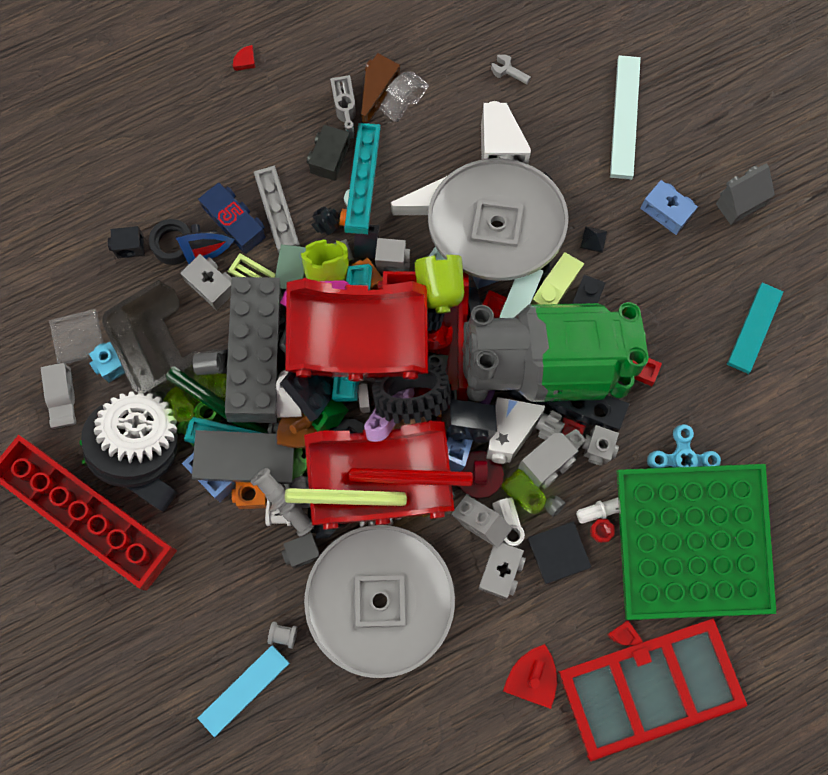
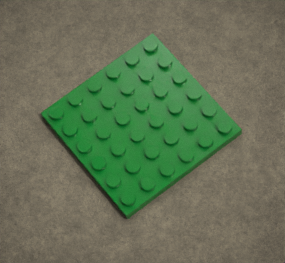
M766 464L617 470L626 620L776 614Z

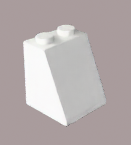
M497 101L484 103L481 121L482 160L501 158L528 164L531 149L507 103Z

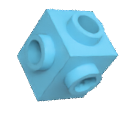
M111 342L99 344L94 348V351L89 353L93 360L90 362L92 369L97 375L101 374L108 383L129 371L123 361L125 358L120 347L115 348Z

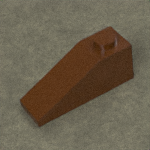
M379 53L376 54L373 60L370 59L365 67L361 115L362 123L369 124L400 78V65Z

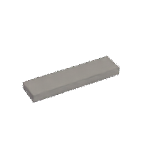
M275 165L254 171L278 253L280 252L281 244L300 247Z

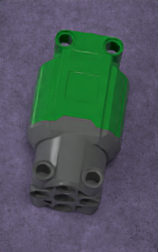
M631 302L623 303L618 312H610L604 305L599 303L527 305L514 318H493V311L488 306L478 305L473 308L470 320L464 323V342L462 346L464 353L463 373L468 383L467 396L474 402L485 400L489 390H517L531 402L602 400L609 393L616 398H623L632 388L634 376L642 372L649 360L641 311L636 304ZM618 381L623 382L625 386L619 384Z

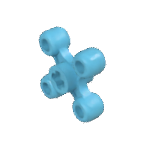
M682 424L673 430V438L677 444L675 452L665 454L662 451H653L648 455L647 463L650 468H664L666 466L672 468L719 466L721 458L714 451H707L701 455L692 451L690 442L694 435L693 429L689 425ZM682 430H683V431L685 432V434H686V435H685V438H683V437L681 436V431H682ZM656 456L660 459L659 464L655 462ZM682 456H686L685 465L681 464ZM709 457L712 459V464L708 463Z

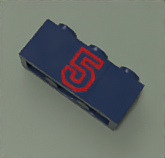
M218 182L198 200L202 209L227 235L235 238L233 242L246 255L266 238L263 231L265 226L257 217L253 219L249 215L250 210L243 202L238 203L235 200L236 196L228 186L224 188Z

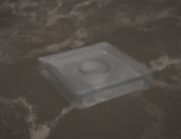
M95 309L49 320L58 364H68L91 358L89 353L94 351L96 346L103 343L98 314Z

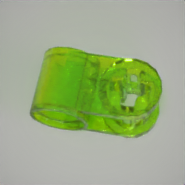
M516 469L500 485L528 513L537 514L543 510L546 502L544 493L520 469ZM530 497L532 499L539 498L538 505L534 504L531 506L529 504Z

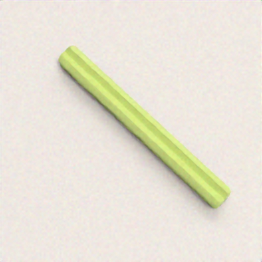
M289 488L285 490V502L404 506L407 503V495L405 492Z

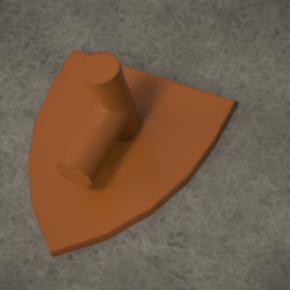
M303 413L302 417H282L277 429V444L290 448H305L304 435L317 432V430Z

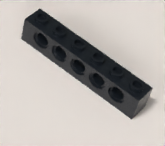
M503 390L508 392L509 396L514 399H526L517 390ZM609 395L602 400H579L583 405L580 409L573 407L571 401L531 402L532 404L543 405L554 410L564 418L567 416L576 419L577 423L582 425H597L615 432L620 430L629 403ZM594 409H602L605 417L596 416Z

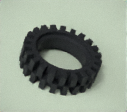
M428 364V374H420L418 379H403V376L377 378L372 386L375 407L381 418L385 417L389 422L394 419V423L398 424L402 419H404V424H410L411 419H415V422L419 423L422 417L426 420L432 419L431 414L435 416L440 415V410L445 411L447 405L451 403L449 377L446 375L445 370L441 371V368L438 366L434 368L432 364ZM410 388L432 389L418 397H392L396 393Z

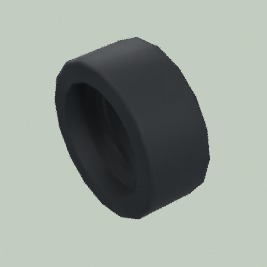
M162 220L150 232V248L157 259L164 264H181L186 261L182 249L174 253H164L159 247V240L163 235L171 231L187 234L191 233V230L180 220Z

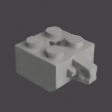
M577 429L567 435L553 433L521 461L517 470L536 491L541 486L545 490L558 477L556 473L560 471L563 474L576 461L574 457L578 452V448L586 439Z

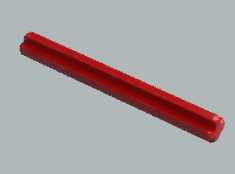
M351 468L349 480L352 482L472 486L473 473Z

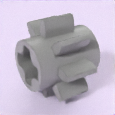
M553 410L549 415L543 413L535 427L540 430L538 436L546 440L553 433H561L565 425L560 421L562 415Z

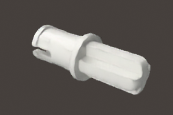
M618 497L604 502L599 500L595 505L579 509L576 513L579 522L583 524L599 518L606 519L609 515L619 513Z

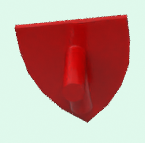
M545 644L531 649L516 662L506 680L503 692L551 709L556 693L557 674L553 658Z

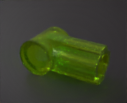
M178 386L172 388L165 396L163 402L169 403V408L173 410L172 415L178 422H189L194 417L195 401Z

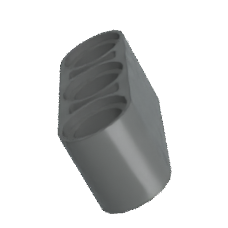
M228 348L211 349L196 353L193 357L195 374L208 375L227 372Z

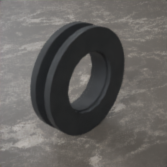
M103 405L94 410L87 418L81 434L83 455L90 471L102 481L119 487H138L157 480L173 464L177 454V432L175 434L172 433L174 435L173 442L167 440L169 443L168 449L160 446L161 456L157 452L152 451V460L145 454L143 455L142 463L139 462L138 458H133L132 462L129 463L128 459L122 458L119 461L118 457L114 455L110 457L107 449L106 451L102 450V443H97V435L94 433L96 427L94 421L99 418L98 411L104 410ZM148 415L146 420L153 421V419Z

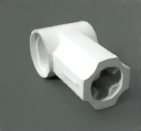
M506 498L492 503L494 511L500 514L511 526L512 530L516 531L519 535V539L516 542H510L506 537L502 543L518 547L525 535L519 522L513 498Z

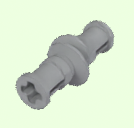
M268 468L262 469L253 477L251 483L253 486L257 485L265 494V497L273 503L269 511L272 513L279 510V513L296 528V533L299 537L308 533L314 527L312 519L303 512L298 503L285 502L284 487L269 474L270 470Z

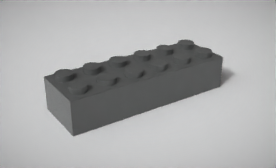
M232 277L225 400V415L228 422L277 423L276 383L279 370L280 278Z

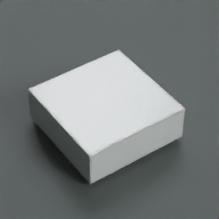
M360 384L358 391L360 410L362 413L370 412L367 384Z

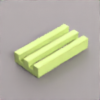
M239 253L227 271L233 277H245L235 271V269L242 271L250 277H261L240 265L239 263L242 261L264 275L275 278V273Z

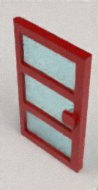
M714 618L558 671L590 762L747 707V702Z

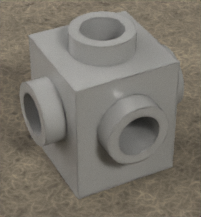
M596 425L591 430L590 436H585L586 440L582 444V448L585 449L583 456L589 458L588 461L596 465L607 464L611 458L615 459L619 446L616 445L619 433Z

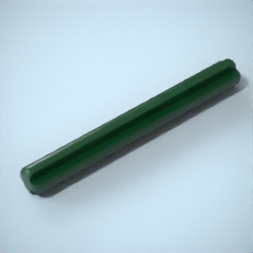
M175 366L169 369L166 374L168 380L227 419L225 415V401ZM231 422L239 428L268 433V430L256 422Z

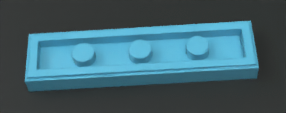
M272 645L197 719L216 737L290 663Z

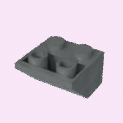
M766 163L759 168L757 165L753 166L741 178L736 176L726 183V189L720 193V198L716 205L730 225L768 205L775 196L768 164Z

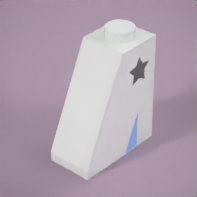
M497 397L495 405L497 432L489 440L486 459L504 464L512 461L535 429L545 406Z

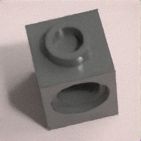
M312 533L283 543L285 550L282 551L286 565L291 564V567L294 569L314 562L320 556Z

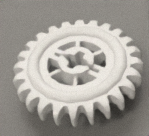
M130 391L128 396L122 393L119 394L120 399L111 398V404L105 403L103 405L104 410L98 411L99 418L94 421L96 426L94 433L97 435V443H102L103 451L109 448L110 457H113L114 453L118 452L119 461L122 460L124 455H128V461L131 463L134 455H137L139 462L142 463L143 454H146L152 460V451L157 452L161 456L160 446L168 449L169 443L167 440L173 442L174 435L172 433L175 434L177 432V427L175 426L177 419L174 417V410L169 409V403H162L161 397L158 396L153 399V393H148L146 396L143 395V391H139L137 395ZM148 415L153 419V421L146 420ZM118 429H125V433L122 435Z

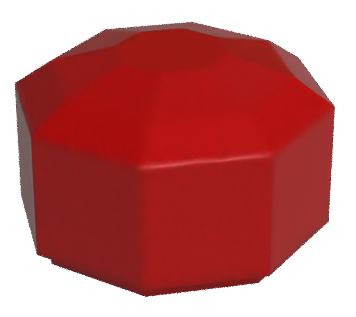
M598 519L590 526V535L597 543H607L615 535L614 525L608 519Z

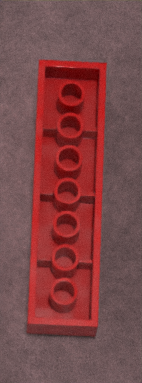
M18 435L0 456V484L139 589L147 591L177 552L175 548L22 436Z

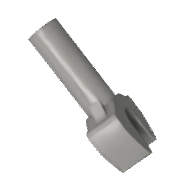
M497 55V62L504 66L500 67L492 63L491 70L496 77L501 78L503 75L508 74L526 85L529 83L531 77L512 67L510 56Z

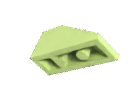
M564 252L533 297L531 305L560 304L584 263Z

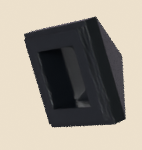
M585 226L580 248L603 253L607 231Z

